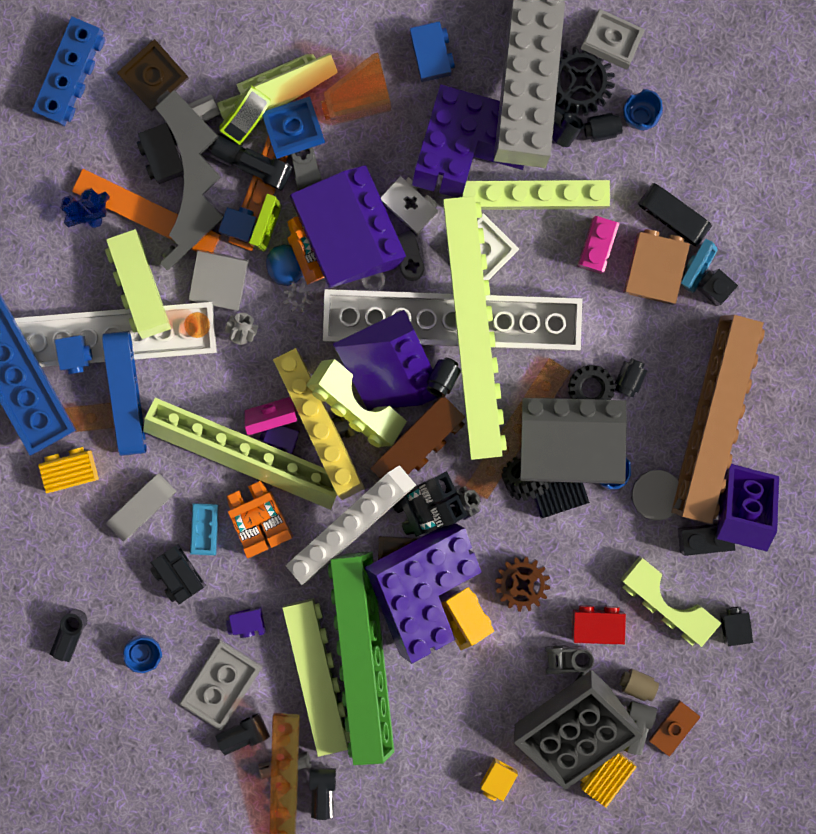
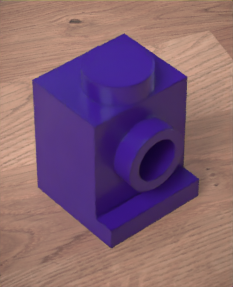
M282 425L262 431L259 439L282 451L283 448L288 449L287 453L293 455L300 431Z
M261 607L232 612L229 615V619L226 620L229 635L239 634L240 638L254 636L255 631H258L259 635H264L266 632Z

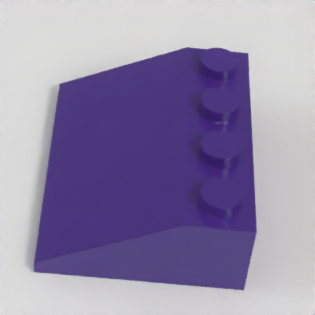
M366 165L340 172L289 196L328 288L396 269L406 257Z
M405 310L333 343L345 368L353 374L352 381L367 410L383 406H390L391 408L420 406L438 398L426 389L428 386L427 380L433 369Z

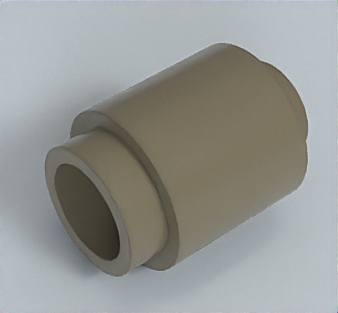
M633 668L629 672L624 671L619 685L622 686V692L642 701H653L659 688V683L654 681L653 677Z

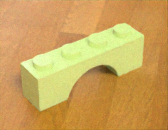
M335 359L321 361L306 385L313 391V396L329 404L333 413L348 420L350 427L367 436L368 442L373 446H392L407 421L390 406L376 407L371 411L361 408L355 401L352 393L353 374Z
M639 556L621 578L625 583L622 588L633 597L636 594L640 595L644 599L642 604L653 614L656 610L663 614L662 621L672 629L676 626L684 632L681 637L692 646L698 643L702 647L721 623L700 605L689 609H675L668 606L660 593L662 574Z

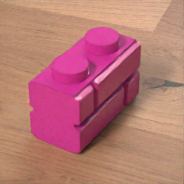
M599 216L592 218L577 267L599 274L604 273L607 265L606 260L609 258L618 230V222Z

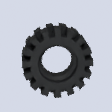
M583 366L577 369L570 377L568 394L571 399L611 400L615 394L614 379L601 366ZM588 378H595L600 382L601 392L595 398H588L582 392V384Z
M516 456L513 458V463L508 461L506 463L507 467L502 469L503 473H501V476L512 498L515 497L516 500H520L522 497L523 501H526L531 496L534 499L536 498L535 494L538 493L541 496L544 493L542 489L547 490L549 488L548 484H551V482L521 481V458L518 459Z

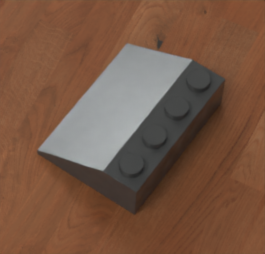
M523 398L521 481L625 484L626 400Z
M592 670L518 721L514 727V743L564 790L643 737L642 731L610 687Z

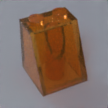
M378 53L369 56L324 92L325 100L321 101L325 120L330 119L332 126L391 111V102Z

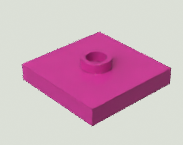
M291 397L245 410V429L247 435L296 422L297 420L296 407Z

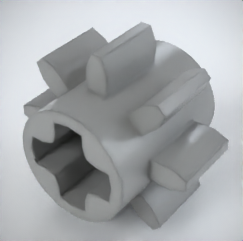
M238 313L236 316H230L225 332L230 333L229 339L232 342L242 345L247 343V341H253L258 325L253 324L254 319L249 314Z

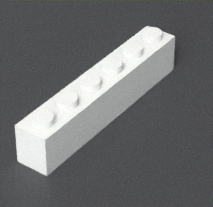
M400 465L394 468L285 566L299 583L303 585L331 562V559L337 557L402 499L416 484Z

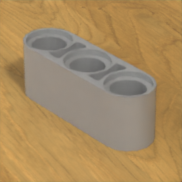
M159 473L106 524L125 542L177 491Z

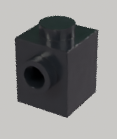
M720 269L713 272L709 270L701 278L700 282L702 285L698 288V291L715 306H719L724 303L738 285Z

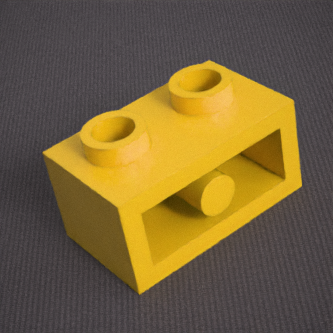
M469 587L458 591L441 602L455 637V642L460 650L473 646L494 632L489 617L484 614L478 603L477 596Z

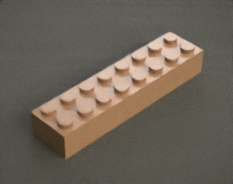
M738 315L720 316L678 478L679 483L673 507L678 498L682 502L679 509L672 507L671 513L710 524L718 516L720 506L717 503L719 495L725 490L726 479H724L726 469H729L732 463V454L730 452L732 445L737 442L739 436L737 425L745 412V404L743 402L745 394H748L751 389L752 380L750 375L758 362V354L756 352L758 344L762 343L765 335V330L762 329L764 322Z

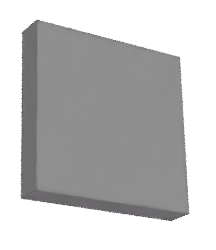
M598 9L581 49L628 70L645 29Z
M198 250L189 300L199 303L212 302L213 306L239 311L249 260Z

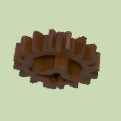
M517 556L514 557L513 564L505 561L506 570L498 569L502 577L495 578V582L501 584V586L496 588L497 593L503 592V595L500 597L501 602L509 600L508 608H512L515 604L517 605L518 612H521L522 606H526L528 611H531V604L533 603L538 607L541 606L538 599L540 597L547 599L543 591L550 589V585L545 584V581L550 579L549 575H542L546 568L544 566L537 568L538 560L536 559L529 563L528 556H524L522 562L519 561ZM527 567L532 570L528 573L519 572L517 568ZM510 574L512 584L506 589V579ZM515 575H518L519 578H522V580L529 579V581H527V588L529 589L530 593H528L526 589L524 590L522 587L516 588L519 585V583ZM539 578V589L535 593L533 590L534 582ZM517 595H524L528 599L517 600L513 597H516Z

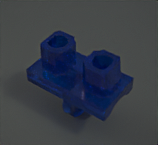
M91 188L84 190L78 201L71 195L64 197L60 207L66 214L64 224L68 228L81 223H88L92 228L101 226L102 218L106 217V202L110 196L106 192L97 194Z

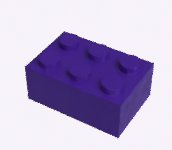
M731 464L724 476V479H726L725 490L720 494L717 539L767 552L777 533L779 476Z

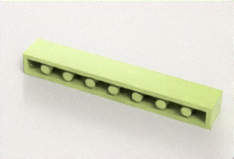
M158 398L154 399L145 417L143 432L327 509H332L337 493L323 467Z

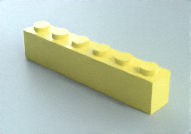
M295 348L273 359L339 498L344 500L364 490V485L324 402L314 397L313 391L306 386L311 375L298 350Z

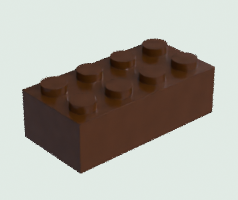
M446 397L439 398L370 469L380 479L399 465L407 475L414 468L419 471L429 461L426 456L432 450L437 453L447 443L444 438L450 432L455 435L465 425L462 421L465 416Z

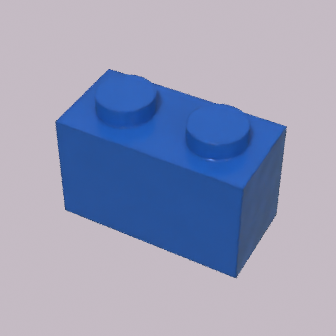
M440 21L410 28V36L421 83L451 76V69L455 68L452 53H447L445 46L446 43H449L447 29L441 28Z

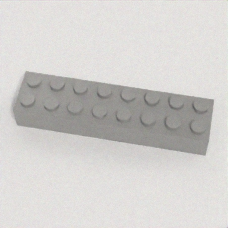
M510 0L494 161L546 168L549 161L565 0Z

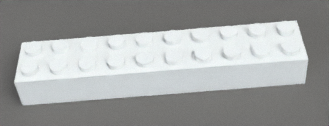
M325 289L323 341L337 342L405 310L421 345L459 347L453 294ZM486 296V306L492 307L493 321H488L489 332L494 331L496 347L491 348L581 350V298Z

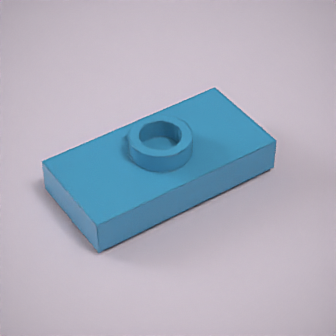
M706 238L696 256L693 255L687 264L688 271L681 282V285L692 293L696 291L701 278L718 251L715 244Z
M192 504L190 554L216 556L219 504Z

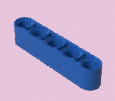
M130 331L105 333L102 338L119 455L143 454L147 452V446L143 442V440H146L145 432H143L144 422Z

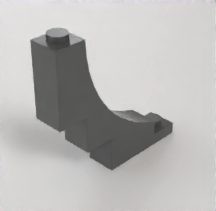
M168 90L157 99L159 105L155 107L172 130L181 153L184 169V191L181 208L175 225L169 234L178 246L175 248L171 245L161 255L164 260L160 264L166 270H170L224 217L204 196L222 177L201 156L219 136L175 90L171 93Z

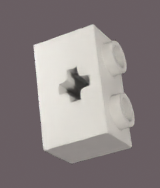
M400 176L384 193L381 200L393 214L418 236L438 214L436 209L438 204L428 195L423 197L417 191L419 187L412 186V180L409 177L405 180ZM416 199L415 206L417 208L415 210L413 208L407 210L405 208V200L411 201Z

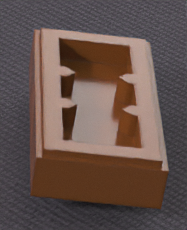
M679 700L649 738V741L670 757L700 719V715Z

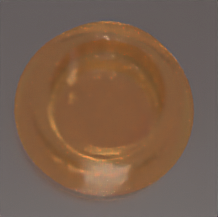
M194 312L186 318L184 327L191 337L201 338L209 332L210 321L205 314Z

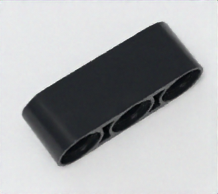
M655 183L651 184L638 202L639 207L665 226L667 225L669 229L680 237H683L685 240L688 239L687 242L693 246L698 247L712 227L708 220Z

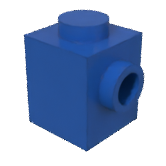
M227 207L219 232L249 243L258 219L253 216L254 212L249 209L239 207L237 211Z
M79 335L55 340L60 370H68V375L82 373L84 372L83 367L90 366L89 360L93 359L90 345H86L85 336Z

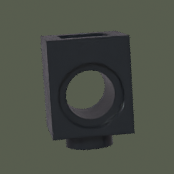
M740 606L726 608L725 613H720L724 644L729 647L754 643L748 611L742 610Z

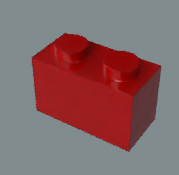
M579 605V610L573 609L572 641L574 643L625 645L626 613L620 611V607L604 606V610H594V606Z

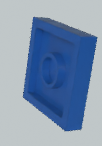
M310 96L266 110L262 115L276 159L325 143Z

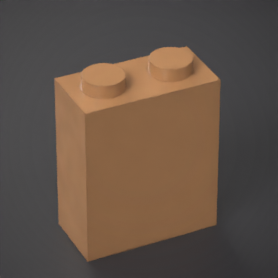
M645 229L644 233L639 232L637 234L623 293L671 305L676 304L690 243H685L684 238L680 236L669 235L668 239L660 237V232Z

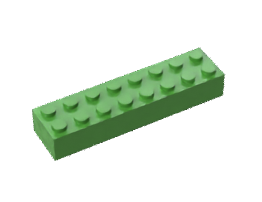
M373 551L342 554L331 559V564L328 565V574L330 579H333L334 589L331 590V600L333 605L336 604L337 614L334 615V627L339 632L337 653L342 659L339 674L345 686L342 701L344 707H347L348 717L345 719V728L347 732H350L351 741L348 743V755L353 759V765L383 764L395 752L379 605L365 570L366 566L374 563Z

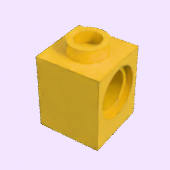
M494 758L480 783V787L483 790L482 794L493 801H496L497 798L504 801L518 776L517 770Z

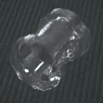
M383 273L376 274L377 278H381V282L377 283L378 287L373 288L371 284H367V281L371 280V276L362 278L365 289L367 291H382L386 285Z

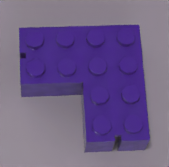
M440 84L415 168L412 186L434 192L439 174L443 175L439 193L460 198L463 196L473 157L523 170L524 165L494 161L500 101Z
M456 523L438 528L365 567L399 655L411 664L431 654L430 648L438 650L455 640L439 595L482 573L475 553L470 550L472 545L466 529Z

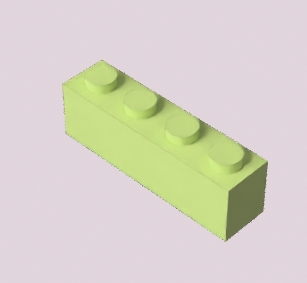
M136 229L106 239L109 248L105 249L109 262H114L117 271L113 272L117 286L123 287L125 294L121 295V299L125 309H130L132 318H129V323L133 333L138 332L140 337L144 339L170 330L169 320Z

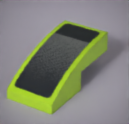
M250 85L234 103L235 109L219 126L220 131L240 145L256 126L269 106L271 99Z

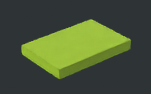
M270 194L266 195L249 242L256 250L266 252L282 209V205L276 196Z

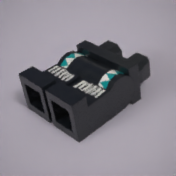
M447 471L416 485L393 506L395 512L400 513L404 511L408 520L402 522V528L406 535L415 534L417 537L435 529L455 524L467 517L458 495L437 504L434 503L456 493V489ZM439 480L443 481L446 485L445 493L439 483ZM450 503L453 504L457 509L456 516L454 515L450 507Z

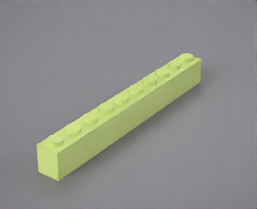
M475 196L444 199L443 206L470 459L501 457L502 451L507 450L505 435H500L499 425L504 424L503 410L497 409L496 400L501 399L500 383H495L494 373H498L497 357L492 358L491 347H496L494 331L489 332L488 321H493L492 307L486 306V296L490 295L489 280H484L483 270L487 269L486 254H481L480 244L485 243L483 228H478L477 218H482L481 203L475 202Z

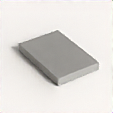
M220 639L179 704L222 731L263 666Z

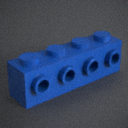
M71 16L32 109L35 114L63 126L66 125L67 121L71 122L76 110L73 107L77 98L80 99L85 90V84H83L87 74L90 75L94 69L95 61L93 58L96 51H101L105 42L104 32L99 27Z

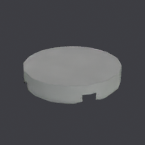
M652 470L640 475L635 481L631 492L632 501L637 512L645 518L655 521L665 520L674 515L671 511L679 483L672 474L662 470ZM678 498L673 508L679 509L682 500Z

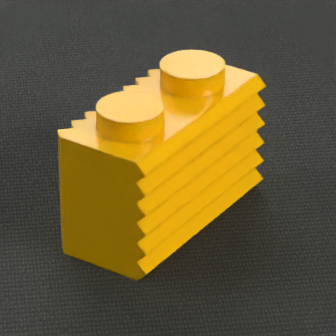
M84 447L70 450V456L60 458L59 454L44 457L45 462L38 464L46 494L99 480L92 451H84Z
M618 753L580 779L581 790L604 807H607L635 770L636 765L622 753Z

